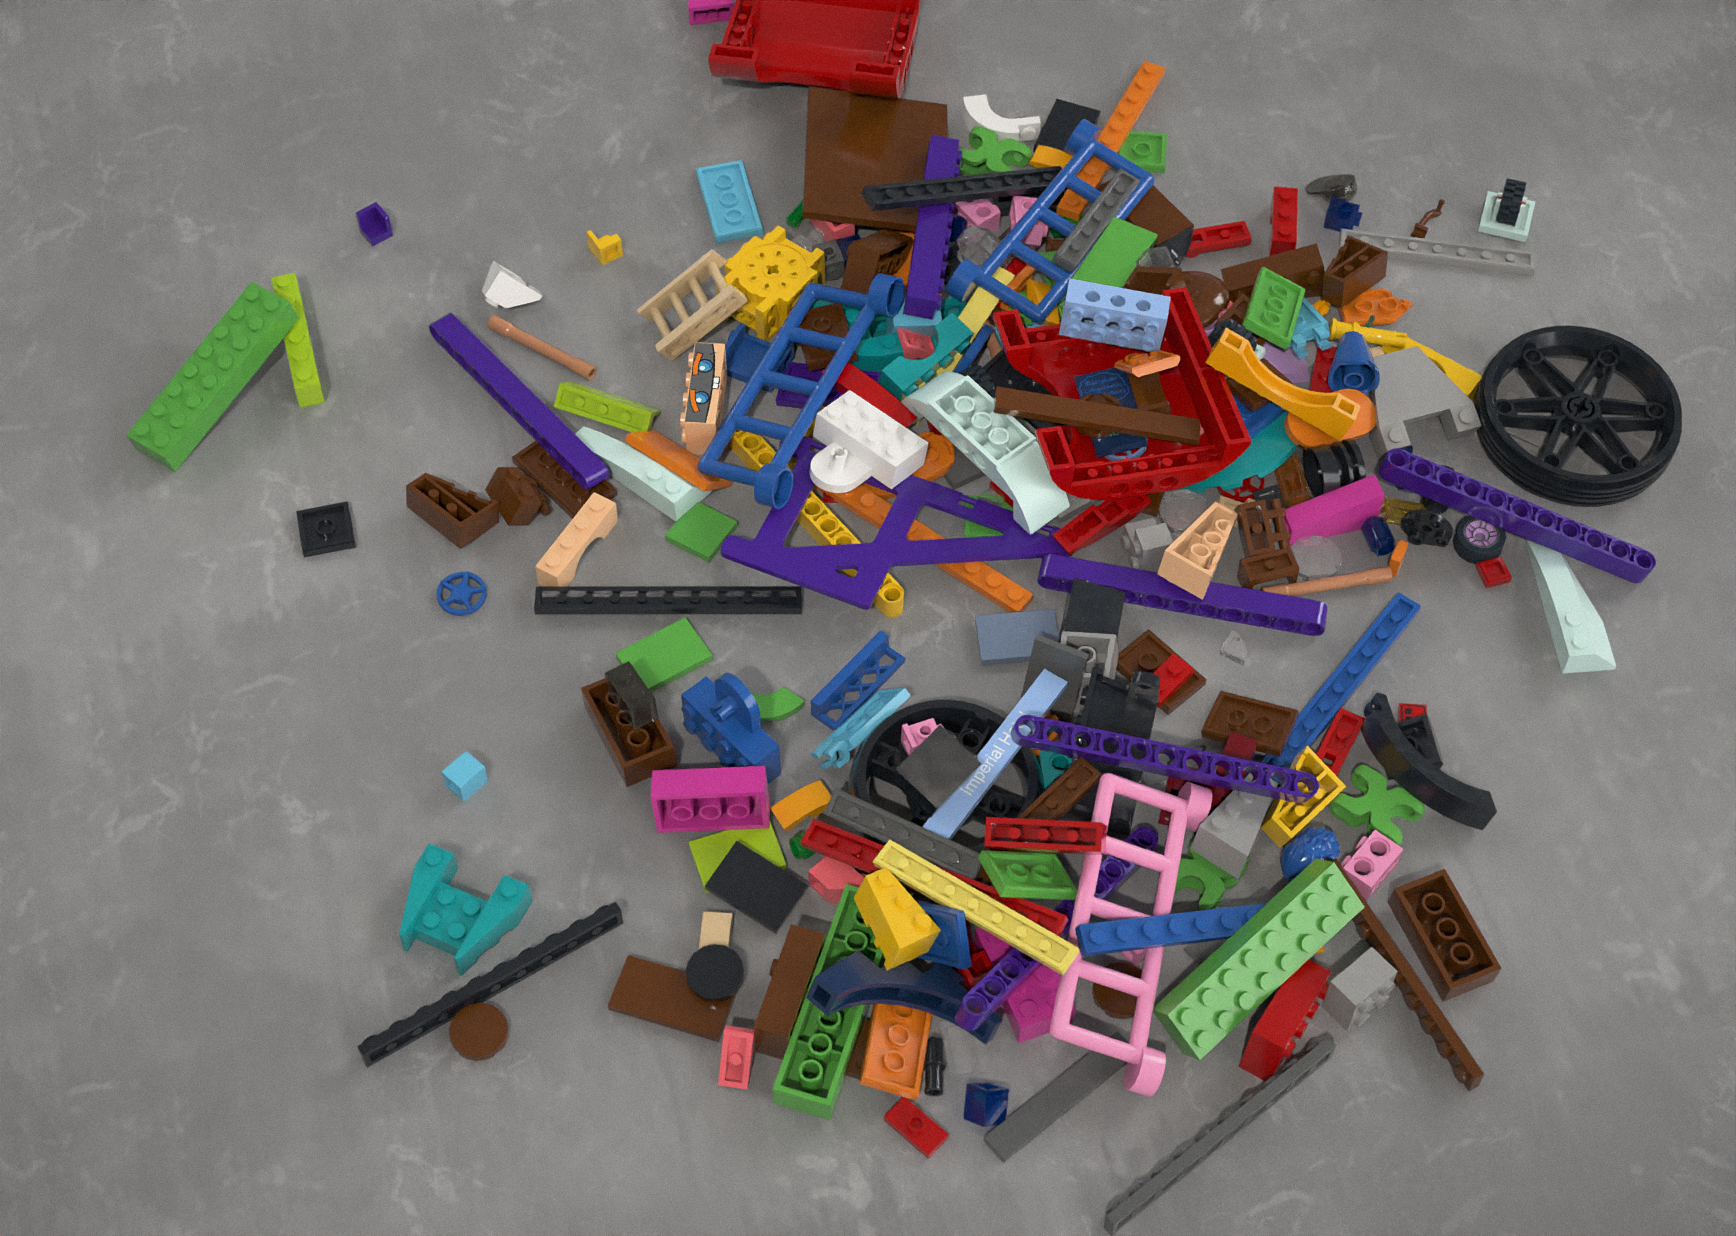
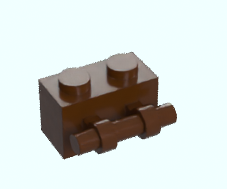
M497 467L485 488L490 499L499 501V512L508 526L530 525L537 511L540 510L543 516L549 515L552 511L548 505L549 500L547 497L539 492L535 479L530 478L527 473H522L519 467Z
M1280 498L1270 500L1272 510L1267 511L1265 500L1239 504L1235 508V513L1238 514L1237 523L1245 558L1276 551L1274 542H1279L1280 549L1290 547L1289 540L1291 535L1290 531L1286 529L1284 519L1286 511L1285 508H1282ZM1269 519H1274L1277 533L1272 534Z

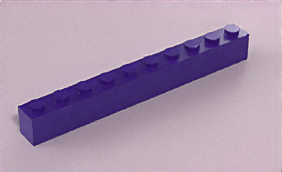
M931 135L923 180L959 176L960 166L958 165H960L962 150H958L959 140ZM955 202L919 206L903 314L932 320L934 311L940 310L942 295H938V293L942 294L944 279L940 278V276L944 277L947 262L942 260H946L949 245H945V243L949 244L951 229L947 227L951 228L954 214L949 211L953 212Z

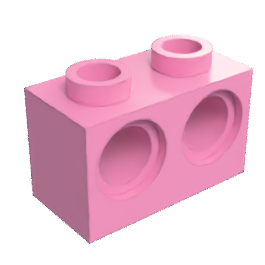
M1013 196L1009 212L1010 231L1038 198ZM1038 220L1022 239L1021 243L1024 245L1040 246L1042 237L1047 236L1048 226Z
M988 199L955 202L953 212L949 211L954 213L953 218L976 241L998 230L1000 226V210Z
M1376 830L1368 838L1366 836L1362 837L1355 848L1357 852L1353 857L1348 855L1341 863L1342 868L1366 901L1399 863L1403 848ZM1372 852H1377L1381 854V856H1376ZM1355 871H1361L1366 875H1359Z

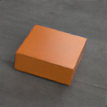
M1403 540L1398 541L1388 565L1394 577L1399 572L1409 545L1408 542Z

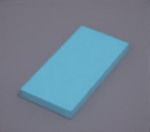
M742 160L696 168L697 179L716 243L763 235V228Z

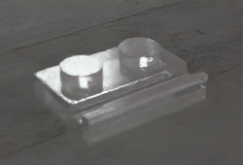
M949 1021L939 1022L950 1081L976 1077L983 1073L992 1074L993 1068L987 1044L985 1045L969 1032Z

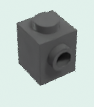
M836 240L812 245V252L816 248L825 252V281L844 277V258Z

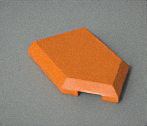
M1380 288L1368 289L1344 307L1337 306L1341 322L1353 323L1355 321L1360 326H1365L1370 316L1374 315L1375 319L1372 325L1394 324L1413 306V303L1406 299L1400 300L1392 296V292Z
M1162 350L1150 351V356L1147 353H1132L1125 357L1124 363L1123 360H1119L1114 366L1121 372L1141 377L1177 366L1180 356Z

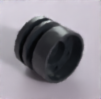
M1351 438L1343 439L1341 442L1334 441L1330 447L1326 444L1308 447L1305 450V477L1308 487L1315 498L1366 478L1362 453L1358 444Z

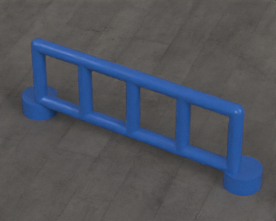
M1083 119L1071 134L1064 149L1066 153L1073 157L981 267L967 258L961 262L949 280L945 292L961 303H964L978 285L1037 323L1043 322L1067 293L1069 279H1072L1087 255L1072 273L1067 269H1062L1021 243L1022 239L1038 220L1065 237L1070 235L1076 226L1048 208L1066 187L1092 204L1102 192L1076 176L1092 155L1114 169L1119 170L1121 168L1141 180L1138 187L1115 216L1121 220H1125L1152 187L1155 182L1154 176L1097 141L1101 128ZM1010 254L1056 282L1038 305L992 277Z
M880 273L873 279L868 294L817 283L807 284L699 460L698 470L706 475L753 486L754 498L758 504L776 509L783 508L788 502L793 489V474L789 468H786L788 462L875 315L894 317L899 312L905 293L902 278ZM815 299L861 308L844 338L798 328ZM789 342L836 352L818 382L772 371ZM763 385L809 396L792 427L745 416ZM736 430L783 441L771 462L763 465L759 472L718 462Z

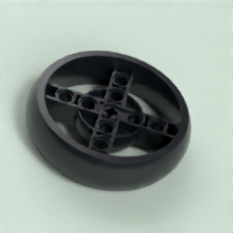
M956 700L926 701L900 709L881 721L860 745L850 770L848 794L872 804L869 793L871 776L896 786L889 779L895 770L892 766H899L908 757L906 752L895 748V746L902 743L901 732L902 725L904 724L910 726L933 718L936 725L942 724L944 729L958 733L957 741L964 748L973 751L977 756L1004 722L1005 718L982 706ZM965 745H973L975 747L970 748L966 747ZM1022 746L1010 761L1022 784V802L989 789L962 826L967 825L973 820L986 826V817L1017 818L1044 793L1041 767L1032 748ZM905 794L908 806L914 814L911 822L923 827L930 817ZM996 809H997V810H1000V811H1002V812H1001V813H995V812H993L992 810H996ZM860 831L864 838L884 846L886 845V842ZM985 842L967 848L981 853L986 847L984 846Z

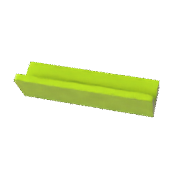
M573 381L559 383L553 406L629 432L651 430L654 416H658L661 413L660 409Z

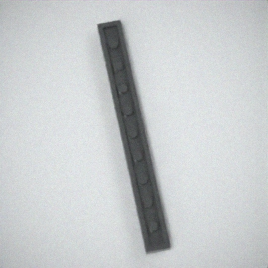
M1328 1037L1320 1044L1317 1041L1311 1044L1306 1049L1304 1057L1299 1061L1296 1058L1291 1060L1284 1067L1283 1074L1278 1078L1275 1076L1270 1077L1262 1085L1261 1088L1263 1090L1256 1095L1251 1093L1243 1099L1237 1111L1234 1113L1228 1111L1218 1121L1219 1125L1212 1131L1210 1129L1204 1130L1197 1137L1196 1144L1189 1149L1184 1147L1178 1151L1170 1165L1166 1167L1163 1164L1152 1173V1179L1145 1185L1142 1183L1137 1184L1129 1192V1198L1122 1203L1117 1201L1112 1204L1105 1212L1104 1228L1111 1236L1114 1235L1329 1061L1333 1056L1336 1045Z

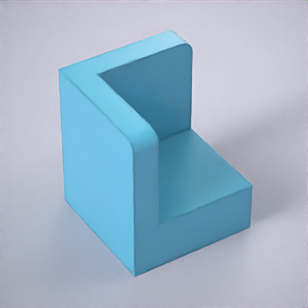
M468 752L461 754L441 772L445 786L463 802L488 781L485 766Z

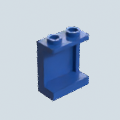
M742 323L729 334L728 342L725 345L727 376L747 383L771 343L747 334L745 324ZM789 342L773 368V372L785 373L788 362H792L795 358L794 342ZM763 385L761 389L772 393L775 388Z

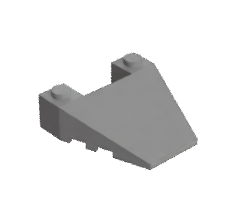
M1417 346L1373 357L1379 370L1380 381L1376 390L1374 388L1371 391V401L1375 406L1376 424L1370 431V437L1378 460L1385 458L1391 449L1399 448L1406 450L1411 445L1404 426L1409 423L1440 416L1448 441L1470 436L1481 427L1474 403Z

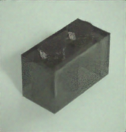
M629 661L605 672L608 693L633 730L658 719L656 700Z

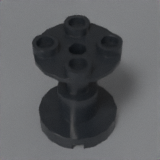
M1441 465V466H1444V467H1446V468L1451 469V470L1454 471V468H1451V467L1445 466V465ZM1422 496V504L1425 510L1420 509L1407 512L1401 520V527L1405 534L1408 535V541L1413 545L1426 544L1446 547L1453 536V528L1449 521L1440 514L1446 512L1448 506Z

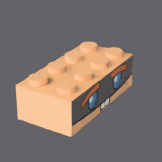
M695 342L694 352H689L688 367L691 369L690 372L686 373V387L689 388L683 394V407L686 408L685 412H681L680 427L683 428L682 443H686V449L693 454L703 455L722 422L727 382L725 344Z

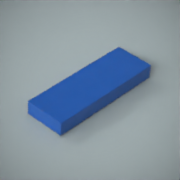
M987 324L984 325L954 369V373H959L970 366L992 333V327Z

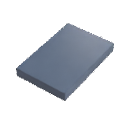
M1055 609L975 615L981 665L1030 661L1034 640L1037 635L1056 642L1059 639Z

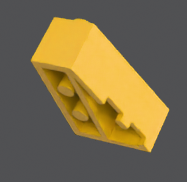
M1308 746L1295 756L1289 769L1313 774L1319 782L1317 793L1304 803L1274 799L1260 827L1279 848L1292 839L1346 787ZM1298 782L1299 791L1308 794L1307 786L1302 782Z
M887 867L865 876L854 896V900L866 926L871 927L874 933L875 940L873 942L876 948L881 949L886 959L884 962L886 970L893 969L927 953L941 929Z

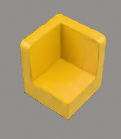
M591 230L586 232L588 248L601 265H605L623 256L622 241L617 233L597 239Z

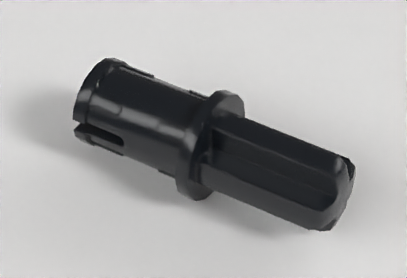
M932 1036L927 1041L923 1066L925 1071L924 1092L928 1096L936 1097L943 1094V1071L946 1069V1064L943 1062V1040Z

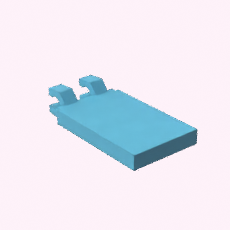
M1303 297L1292 340L1288 348H1292L1294 355L1298 359L1308 356V351L1303 346H1306V342L1315 339L1317 346L1322 351L1332 347L1330 341L1327 340L1330 337L1328 322L1305 297Z
M905 688L878 690L811 753L813 758L821 757L822 753L826 756V760L819 764L821 769H827L831 765L834 768H840L850 761V751L855 749L881 721L893 714L911 697Z

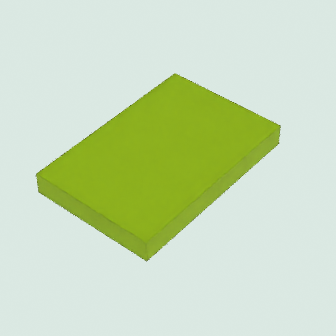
M771 822L769 823V828L725 830L688 842L705 894L710 893L705 889L706 883L736 841L782 870L786 869V863Z

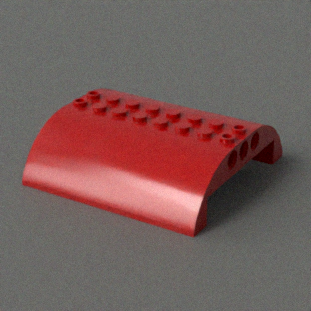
M736 0L722 43L713 44L709 53L710 72L713 77L763 83L789 82L832 87L857 94L900 98L904 90L913 54L921 0Z
M1187 287L1162 290L1161 295L1171 298L1160 350L1180 356V361L1175 367L1159 371V377L1166 401H1169L1171 415L1200 419V441L1198 446L1147 438V449L1140 457L1131 459L1125 457L1123 460L1111 461L1104 456L1097 458L1091 437L1079 433L1073 425L1064 424L1070 439V445L1067 444L1061 426L1036 429L1035 436L1053 482L1061 490L1070 495L1090 500L1118 499L1176 490L1198 483L1222 471L1250 446L1251 438L1223 373L1205 363L1212 350V346ZM1017 309L993 312L992 315L1004 351L1012 366L1023 375L1044 386L1053 396L1078 400L1079 395L1074 381L1075 376L1114 368V364L1117 361L1123 360L1124 363L1125 357L1128 354L1147 353L1150 356V351L1059 335L1060 324L1024 328ZM1140 448L1131 450V453L1137 452ZM1121 452L1114 454L1115 456H1127Z

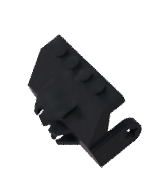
M1093 667L1088 689L1083 688L1081 693L1080 705H1084L1083 713L1076 716L1075 725L1150 740L1160 695V678L1152 673L1136 671L1132 674L1130 685L1105 677L1103 669ZM1077 737L1076 745L1081 748L1087 747L1086 740L1083 737ZM1102 743V747L1107 753H1115V748L1111 743ZM1130 749V753L1135 759L1143 758L1142 752L1139 749ZM1068 756V758H1072L1071 766L1079 759ZM1086 760L1102 775L1111 773L1140 784L1142 782L1144 771ZM1099 782L1070 811L1092 820ZM1114 793L1107 831L1130 836L1137 800Z

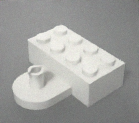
M849 390L816 414L813 436L827 445V447L813 457L809 471L810 478L819 488L833 493L851 491L871 476L890 489H893L924 465L928 442Z

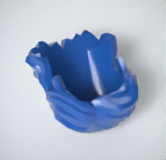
M1310 827L1298 836H1294L1292 842L1284 848L1281 855V868L1286 882L1290 883L1315 859H1336L1341 852L1336 835L1330 830H1326L1325 827Z

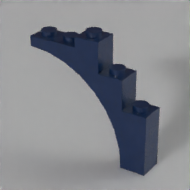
M858 950L815 976L806 998L827 1016L842 1009L858 1005L889 1004L925 1011L958 1026L955 1014L969 991L961 986L965 978L948 965L938 963L922 973L911 963L906 962L887 971L885 966L879 968ZM993 1013L979 1028L967 1032L986 1045L993 1040L1003 1019L996 1013Z

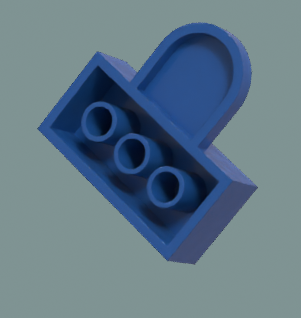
M724 673L715 680V683L705 676L681 694L683 726L691 735L695 734L701 740L703 747L708 752L713 751L719 757L723 767L765 766L768 784L781 775L780 746L761 728L758 704L748 688L731 673Z

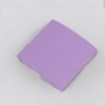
M1270 341L1263 346L1266 348L1263 358L1273 362L1275 368L1292 383L1310 381L1305 357L1298 359L1291 347L1285 350Z

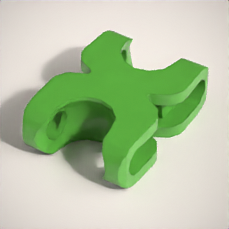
M975 126L969 133L970 146L976 150L958 149L962 150L960 165H958L960 166L959 172L966 175L1013 171L1008 166L1024 167L1032 158L1031 150L1027 145L1011 138L998 142L997 134L994 131L980 126Z
M1366 765L1357 766L1352 772V783L1364 796L1353 798L1339 793L1328 804L1330 812L1350 827L1357 828L1367 824L1368 837L1376 830L1400 846L1403 837L1402 832L1390 821V818L1401 817L1411 822L1417 821L1425 813V805L1404 788L1396 787L1389 791L1386 790L1387 780L1385 776Z
M1193 839L1189 845L1187 859H1180L1174 895L1182 888H1192L1197 890L1202 897L1199 901L1198 911L1217 909L1222 903L1225 889L1233 888L1245 873L1250 857H1247L1240 877L1236 879L1192 851L1190 848L1194 841Z

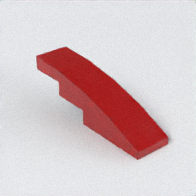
M847 362L834 384V387L842 395L849 390L906 428L915 422L917 417L896 397L864 372Z
M1146 495L1105 500L1097 507L1093 504L1052 536L1068 555H1071L1109 535L1152 505L1151 500Z

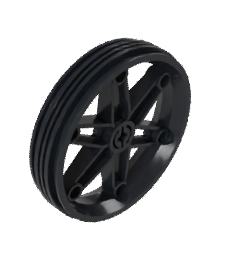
M1583 326L1544 327L1513 339L1498 352L1486 367L1475 397V409L1481 423L1477 434L1483 449L1493 464L1507 478L1526 491L1546 500L1565 505L1580 507L1607 506L1626 501L1642 493L1665 472L1676 452L1682 433L1681 402L1673 382L1663 368L1650 355L1631 342L1611 333ZM1546 358H1569L1592 364L1578 384L1575 385ZM1516 367L1539 396L1538 398L1496 400L1498 386L1506 375ZM1613 372L1631 383L1649 403L1604 398L1603 396ZM1542 373L1564 397H1558L1539 374ZM1596 375L1602 378L1593 398L1583 392ZM1517 413H1553V416L1518 415ZM1602 414L1637 415L1638 417H1603ZM1504 427L1552 432L1541 460L1522 448ZM1659 430L1657 448L1642 464H1639L1638 459L1632 455L1616 433ZM1562 432L1572 438L1560 456L1553 453V450ZM1591 433H1597L1617 457L1614 458ZM1578 445H1580L1607 469L1611 475L1580 474L1564 470L1563 467Z

